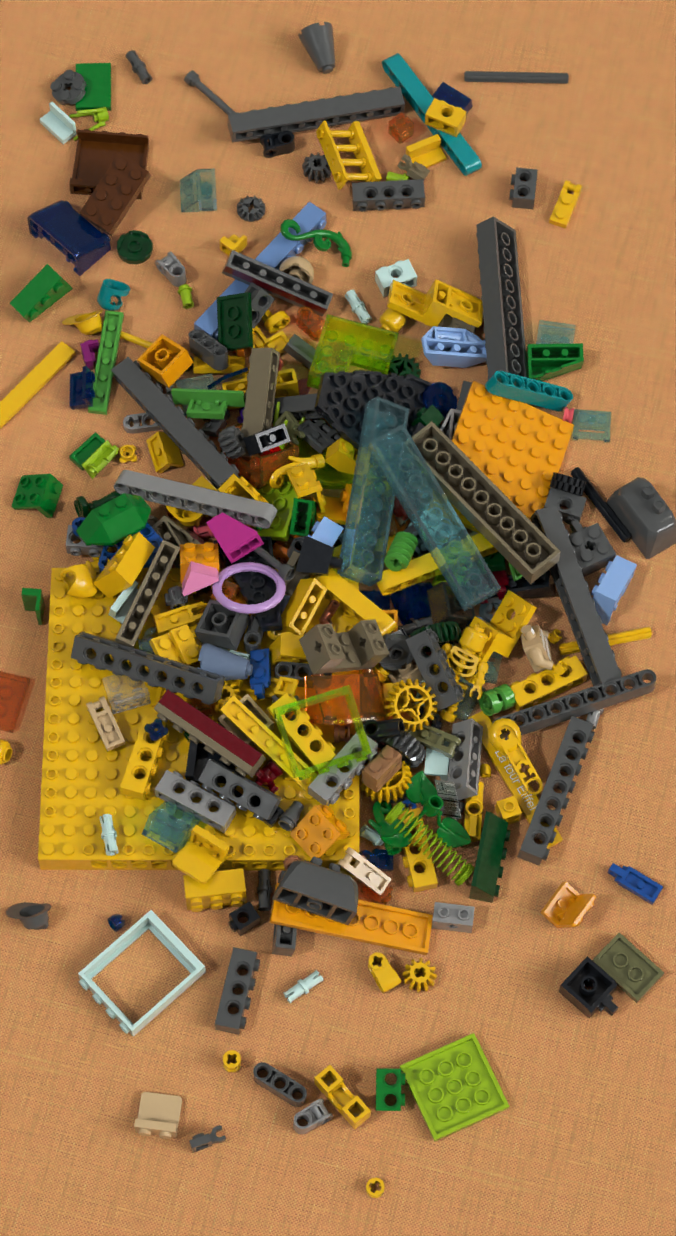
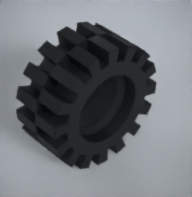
M554 472L549 487L582 496L586 482Z

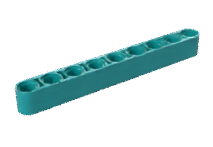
M396 53L382 61L383 69L396 87H400L402 95L425 123V114L434 98L402 56ZM426 125L433 135L438 134L440 136L441 146L463 175L467 176L482 168L479 157L461 133L454 137Z

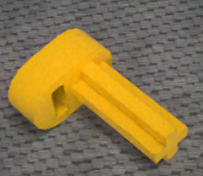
M267 310L262 316L265 322L264 326L271 334L283 329L290 322V317L285 311H279L272 315Z

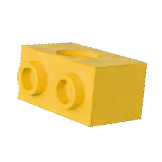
M434 98L425 114V125L457 137L466 122L467 111Z

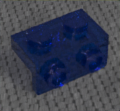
M83 366V372L70 374L69 407L72 410L93 406V399L95 398L93 382H95V375L87 366Z

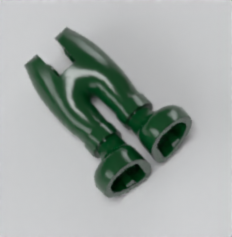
M115 490L99 500L92 501V503H88L83 496H79L74 501L78 517L86 518L91 510L122 494Z

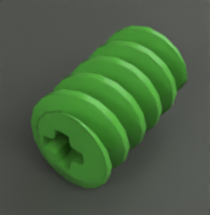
M404 531L396 533L384 558V563L388 569L400 571L407 568L418 545L417 537Z

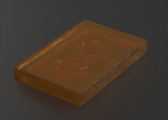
M0 671V730L13 733L30 678Z

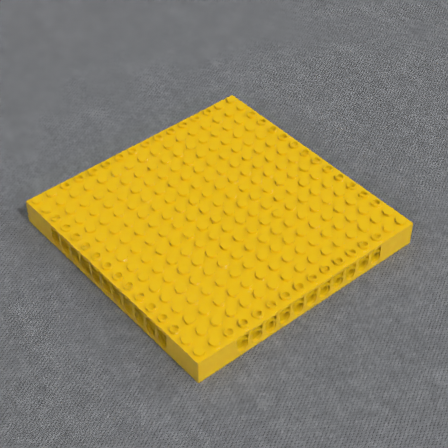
M51 568L38 847L40 869L178 870L172 865L173 859L188 843L191 831L195 825L205 828L210 834L224 840L229 845L227 858L217 869L219 871L243 868L244 871H260V869L286 871L283 861L290 855H296L302 860L310 862V856L291 837V831L281 828L278 821L270 828L263 821L255 818L254 814L248 809L244 811L236 806L237 803L231 799L230 801L236 807V815L226 832L222 833L155 796V788L166 770L170 772L176 771L186 780L185 774L190 742H188L183 733L181 734L172 727L174 724L169 720L167 721V727L170 730L168 740L163 742L164 752L162 758L157 760L158 770L156 776L151 778L152 788L150 794H146L144 800L121 794L120 786L144 716L161 720L157 717L158 713L154 710V707L159 702L155 698L158 687L149 686L144 681H133L129 676L115 675L107 669L99 670L94 665L81 664L76 659L71 658L74 638L81 632L115 641L122 624L108 614L111 606L122 592L111 598L105 596L100 590L92 597H71L67 595V584L59 577V573L65 568ZM94 568L95 573L98 577L101 572L99 571V568ZM142 568L135 581L138 582L137 589L140 588L149 568ZM171 568L134 648L155 654L149 641L159 635L152 617L172 610L170 606H166L164 594L168 593V589L171 587H182L180 568ZM359 569L334 570L359 591ZM67 572V573H65L63 576H66V577H67V576H72L73 574L70 573V572ZM311 575L309 578L316 579L319 575ZM232 576L225 579L222 584L223 594L233 602L247 604ZM196 592L188 595V603H185V605H192L202 601L195 600L193 594ZM213 595L211 597V600L217 601L215 596ZM324 595L303 635L315 625L320 624L319 619L332 600L327 595ZM340 606L331 618L335 633L348 632L359 623ZM204 608L203 610H201V611L192 612V613H193V615H197V614L203 613L204 610H205V608ZM196 623V624H194V625H191V626H188V627H189V628H193L194 631H195V629H196L198 623ZM266 631L261 643L262 649L269 648L275 641L267 636ZM196 635L195 641L197 645L202 646L203 644H201L199 638ZM243 635L236 651L248 654L244 649ZM255 641L249 642V644H256V643H257V642H255ZM92 649L93 654L96 656L95 650ZM110 655V659L114 661L113 656ZM127 660L128 665L132 667L131 662ZM200 663L192 667L200 668ZM145 666V670L149 673V668ZM271 669L272 678H275V669ZM359 670L332 673V681L329 687L325 689L297 687L294 696L297 695L300 699V706L298 708L301 711L305 710L311 718L309 722L313 727L315 725L319 727L323 733L321 737L325 742L329 741L336 749L334 753L336 755L347 743L344 741L334 743V724H339L340 726L350 724V739L359 730ZM281 671L279 674L285 676L288 672ZM300 673L299 676L304 678L307 677L308 674ZM320 675V676H318V678H320V679H326L327 676H326V675ZM180 677L181 682L185 684V680ZM198 683L199 688L203 690V686ZM240 692L239 696H241V699L245 695H247V693ZM174 693L218 723L217 719L222 715V712H214V707L202 703L200 699H190L184 697L181 693ZM248 694L273 721L274 729L272 732L319 775L331 760L315 771L266 710L272 704V699L257 700V696ZM103 696L125 740V745L108 752L86 706V703L99 701V698ZM102 708L96 710L97 713L103 711ZM292 712L286 719L290 720L295 713ZM307 728L305 731H302L299 735L305 736L307 734ZM345 729V738L347 737V729ZM150 738L147 742L155 743L157 740L155 738ZM312 741L310 748L312 751L317 752L320 749V745L317 741ZM254 745L253 748L266 758L264 761L266 765L270 758L259 747ZM354 753L352 756L359 758V753ZM144 756L141 758L142 761H148L151 759V757ZM342 767L339 769L341 772L344 773L349 771L347 767ZM282 770L284 774L273 781L279 788L274 794L282 798L279 807L283 811L287 810L294 801L303 804L304 809L301 812L299 823L315 805L322 804L309 795L308 790L304 791ZM137 774L135 776L136 779L145 777L144 774ZM248 775L245 776L253 782L256 780V775L253 778ZM355 775L352 779L353 782L347 790L343 789L339 793L340 797L333 805L331 803L329 805L334 811L333 815L347 825L346 829L350 834L346 839L337 840L320 858L323 860L321 865L328 868L330 863H337L340 859H343L348 847L359 853L358 775ZM333 781L327 783V785L330 787H334L337 785ZM199 784V785H200V788H202V789H204L205 791H207V789H205V788L202 787V784ZM237 786L235 790L243 795V789ZM177 788L174 792L182 793L184 789ZM213 790V792L217 794V797L222 799L221 797H219L220 793ZM195 797L191 801L194 803H198L202 799L199 797ZM215 806L209 808V811L216 812L219 810V808ZM104 814L112 815L113 827L117 832L116 842L119 853L113 856L106 855L104 839L101 838L102 827L99 817ZM354 858L350 862L351 866H353L356 862Z

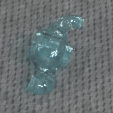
M155 626L148 628L142 639H138L139 650L155 654L149 643L153 639L151 635L156 633Z

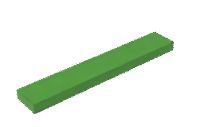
M105 310L88 413L107 415L113 382L111 369L116 365L124 312Z

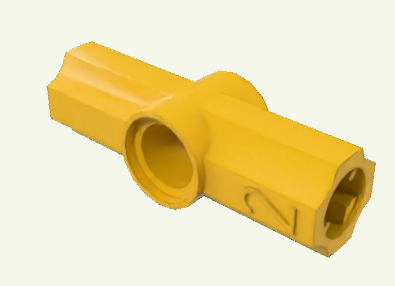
M480 781L478 784V795L466 798L464 829L469 834L471 842L480 841L484 783ZM475 808V809H477L479 812L476 813V814H473V813L469 812V809Z

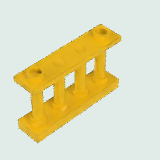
M326 121L321 123L316 131V135L338 190H341L347 181L379 182L382 180L359 121H353L348 130H330ZM333 137H346L350 145L335 144ZM339 152H353L356 159H341ZM344 166H359L362 173H347Z

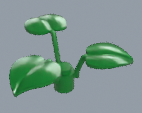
M423 771L415 774L411 778L412 784H407L409 789H406L405 792L409 801L415 804L421 803L423 806V811L418 815V821L424 815L428 817L437 815V825L439 828L436 833L438 834L437 838H443L442 843L447 842V847L452 846V848L470 844L471 838L458 821L446 817L441 822L443 812L440 810L444 804L442 798L438 796L435 786ZM396 818L391 825L384 821L380 831L381 840L393 848L408 846L411 843L408 840L412 837V834L409 833L405 838L404 835L413 826L416 819L401 833L399 831L404 827V822H401L394 829L400 819Z

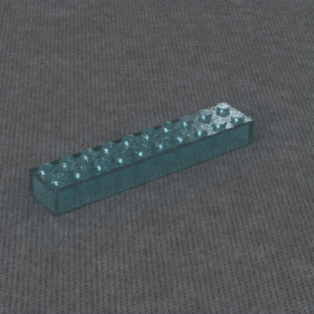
M375 397L365 407L340 553L343 564L341 570L337 571L340 576L368 586H372L382 580L384 558L410 410L380 397Z
M404 424L370 441L368 449L463 610L466 611L497 594L501 589L500 585Z

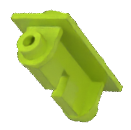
M106 440L82 464V467L93 479L118 454L119 448L116 445L112 446Z

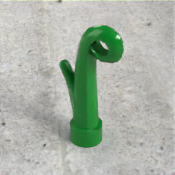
M383 800L381 803L379 801L374 803L373 814L376 822L372 819L368 821L379 835L385 819L384 814L386 815L392 810V805L390 803L387 804L386 800ZM387 844L384 845L388 855L391 856L400 853L403 849L393 848Z

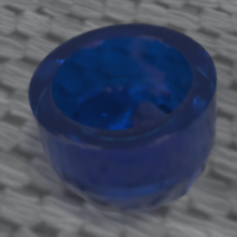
M120 914L112 915L107 919L110 927L115 932L122 929L125 925V920H121L123 916Z

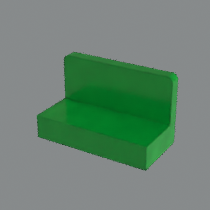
M22 588L21 595L25 611H35L38 625H42L45 608L42 589Z

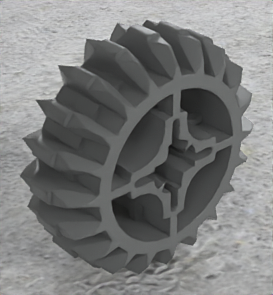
M407 732L400 737L385 738L380 742H376L381 750L386 745H389L402 755V761L405 760L406 766L410 768L418 767L426 755V750L420 744V741Z

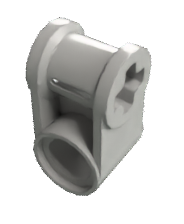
M171 251L163 259L155 261L158 270L172 285L179 287L186 283L185 267Z
M322 1098L295 1114L293 1128L296 1133L306 1134L333 1118L332 1113H329L324 1106ZM305 1119L308 1125L304 1127L299 1126L297 1121Z

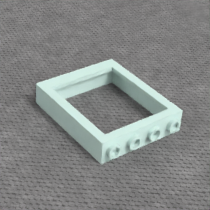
M150 910L78 973L80 979L78 982L86 991L89 989L93 993L92 997L99 1005L103 1004L107 1008L105 1011L112 1019L116 1018L120 1022L119 1026L126 1034L130 1033L134 1037L206 973V969L203 963ZM149 929L191 974L133 1024L96 985L92 978Z

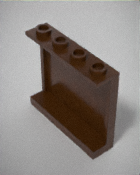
M88 129L77 130L78 142L73 175L69 183L71 194L91 195L118 152L146 170L149 150L148 135L100 132ZM143 189L136 199L142 200Z

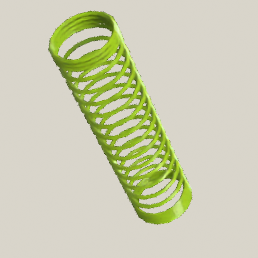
M402 801L396 804L387 814L384 821L391 825L397 817L406 811L403 818L394 827L396 829L401 822L411 815L408 822L399 831L401 833L416 819L413 826L404 835V838L421 823L408 842L426 827L413 846L431 831L425 842L418 848V851L436 835L430 846L423 852V855L436 842L441 840L427 859H430L441 846L446 844L432 863H435L450 848L448 854L438 864L437 868L450 855L455 853L451 861L442 869V872L455 859L460 857L456 865L446 876H449L460 863L465 861L461 869L451 879V881L455 879L454 883L457 886L462 885L473 873L475 867L471 863L466 864V859L461 860L462 855L456 856L457 851H452V846L447 847V842L442 843L443 838L437 839V833L432 835L433 829L427 831L428 825L422 827L423 820L417 823L419 817L413 818L414 812L408 814L409 808L403 810L405 804Z

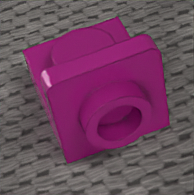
M98 339L80 343L87 371L94 369L93 362H96L94 353L99 350Z

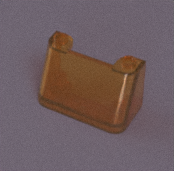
M362 669V673L313 675L312 673V675L305 676V711L311 718L309 720L311 724L334 725L364 723L370 719L375 721L389 720V717L386 716L389 711L384 708L387 704L378 673L374 672V669Z

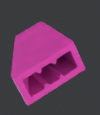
M223 512L206 522L231 564L264 544L257 531Z

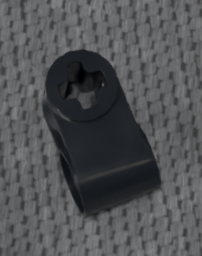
M291 131L266 134L260 138V143L264 148L263 155L266 158L289 154L295 149L294 135Z

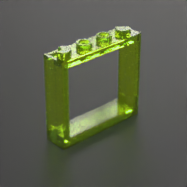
M350 685L272 709L293 778L299 777L301 781L310 778V773L318 771V774H323L330 771L329 767L337 765V768L349 765L348 761L356 759V762L368 759L367 755L372 754ZM345 696L362 750L298 770L281 715Z

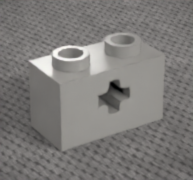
M435 902L432 929L472 933L475 907Z

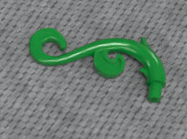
M287 219L281 224L280 231L286 239L298 241L314 238V246L320 251H327L331 247L330 240L338 245V250L341 252L342 266L349 267L352 252L340 231L337 234L330 230L320 229L295 236L289 232L288 228H293L298 234L301 229L296 221Z

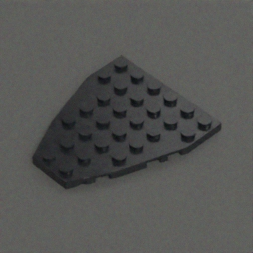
M355 370L349 373H345V371L323 373L320 378L314 407L346 441L350 442L388 475L395 476L407 483H412L425 477L403 454V441L406 437V430L412 426L411 423L418 417L416 413L422 407L428 408L433 404L439 410L443 388L410 374L400 376L396 373H390L388 375L381 374V372Z

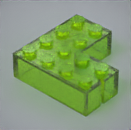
M327 314L308 374L307 386L318 389L323 373H338L340 371L349 373L352 366L388 374L399 333Z

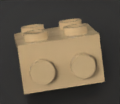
M143 1092L141 1094L138 1118L135 1119V1132L142 1136L158 1135L164 1139L177 1138L182 1098L175 1095Z

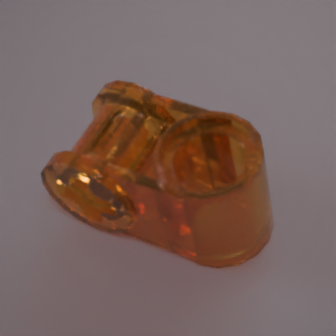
M303 306L297 310L296 325L312 340L318 341L330 330L328 322L317 315L311 308Z

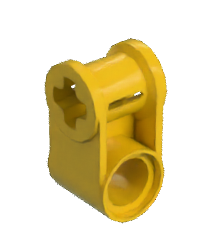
M376 952L369 957L368 969L383 994L401 984L398 974L382 953ZM375 960L377 963L381 962L380 967L373 965Z

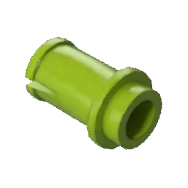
M388 171L386 181L410 180L406 173L402 175Z
M188 284L179 286L178 290L182 306L185 309H190L194 306L191 295L192 288Z

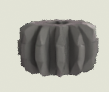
M319 152L317 155L311 153L310 157L304 159L302 164L303 174L305 177H308L309 182L314 179L317 184L318 180L324 182L325 178L331 176V170L325 155L320 156Z
M235 426L227 427L219 433V447L222 448L223 453H226L228 458H239L247 452L243 440L244 433Z

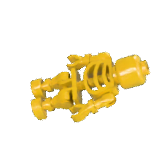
M474 624L473 627L467 626L459 641L462 647L456 645L452 648L450 643H445L441 649L445 651L447 655L446 661L449 667L453 668L457 685L459 684L462 689L469 690L470 686L459 681L460 676L471 677L477 674V677H474L475 684L469 692V697H473V692L477 690L479 694L477 700H479L483 694L482 684H485L486 680L484 677L489 665L487 662H481L482 657L476 655V653L482 652L488 640V635L484 633L485 629ZM451 660H452L455 664H457L456 668L453 666ZM467 662H473L474 665H467ZM434 664L433 670L438 673L439 666ZM464 669H472L470 673L463 672ZM442 682V684H441L442 689L445 690V691H447V690H448V685H447V683ZM462 700L448 706L447 709H443L440 714L441 718L454 723L457 718L454 711H457V706ZM433 705L432 708L436 709V713H438L436 705Z

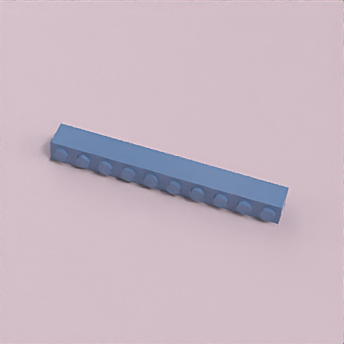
M309 201L292 219L298 223L301 231L297 234L293 228H288V230L296 236L313 230L324 229L327 224L326 213ZM280 232L254 260L279 270L281 263L285 259L300 254L304 246L314 238L293 241L286 239ZM235 279L219 297L244 293L249 285ZM217 299L194 323V330H202L215 340H218Z

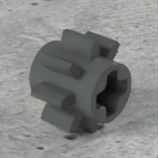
M171 587L168 589V593L164 594L166 606H170L172 610L185 606V603H188V595L183 596L182 587Z

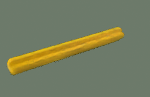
M650 627L608 634V642L611 646L652 637V631ZM577 641L562 643L558 647L560 655L580 652Z

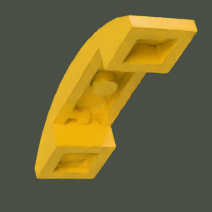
M250 676L243 680H227L228 686L234 683L235 689H239L240 692L255 695L254 690L251 689ZM280 676L279 679L271 677V685L269 688H265V698H271L273 695L280 698L285 693L294 696L299 680Z

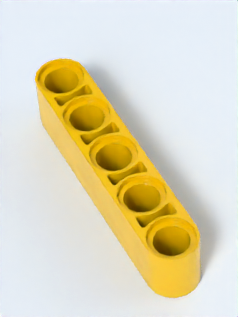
M329 569L328 576L319 575L316 578L327 588L325 595L332 600L338 601L340 607L358 622L375 619L382 636L390 634L397 627L396 622L333 569Z

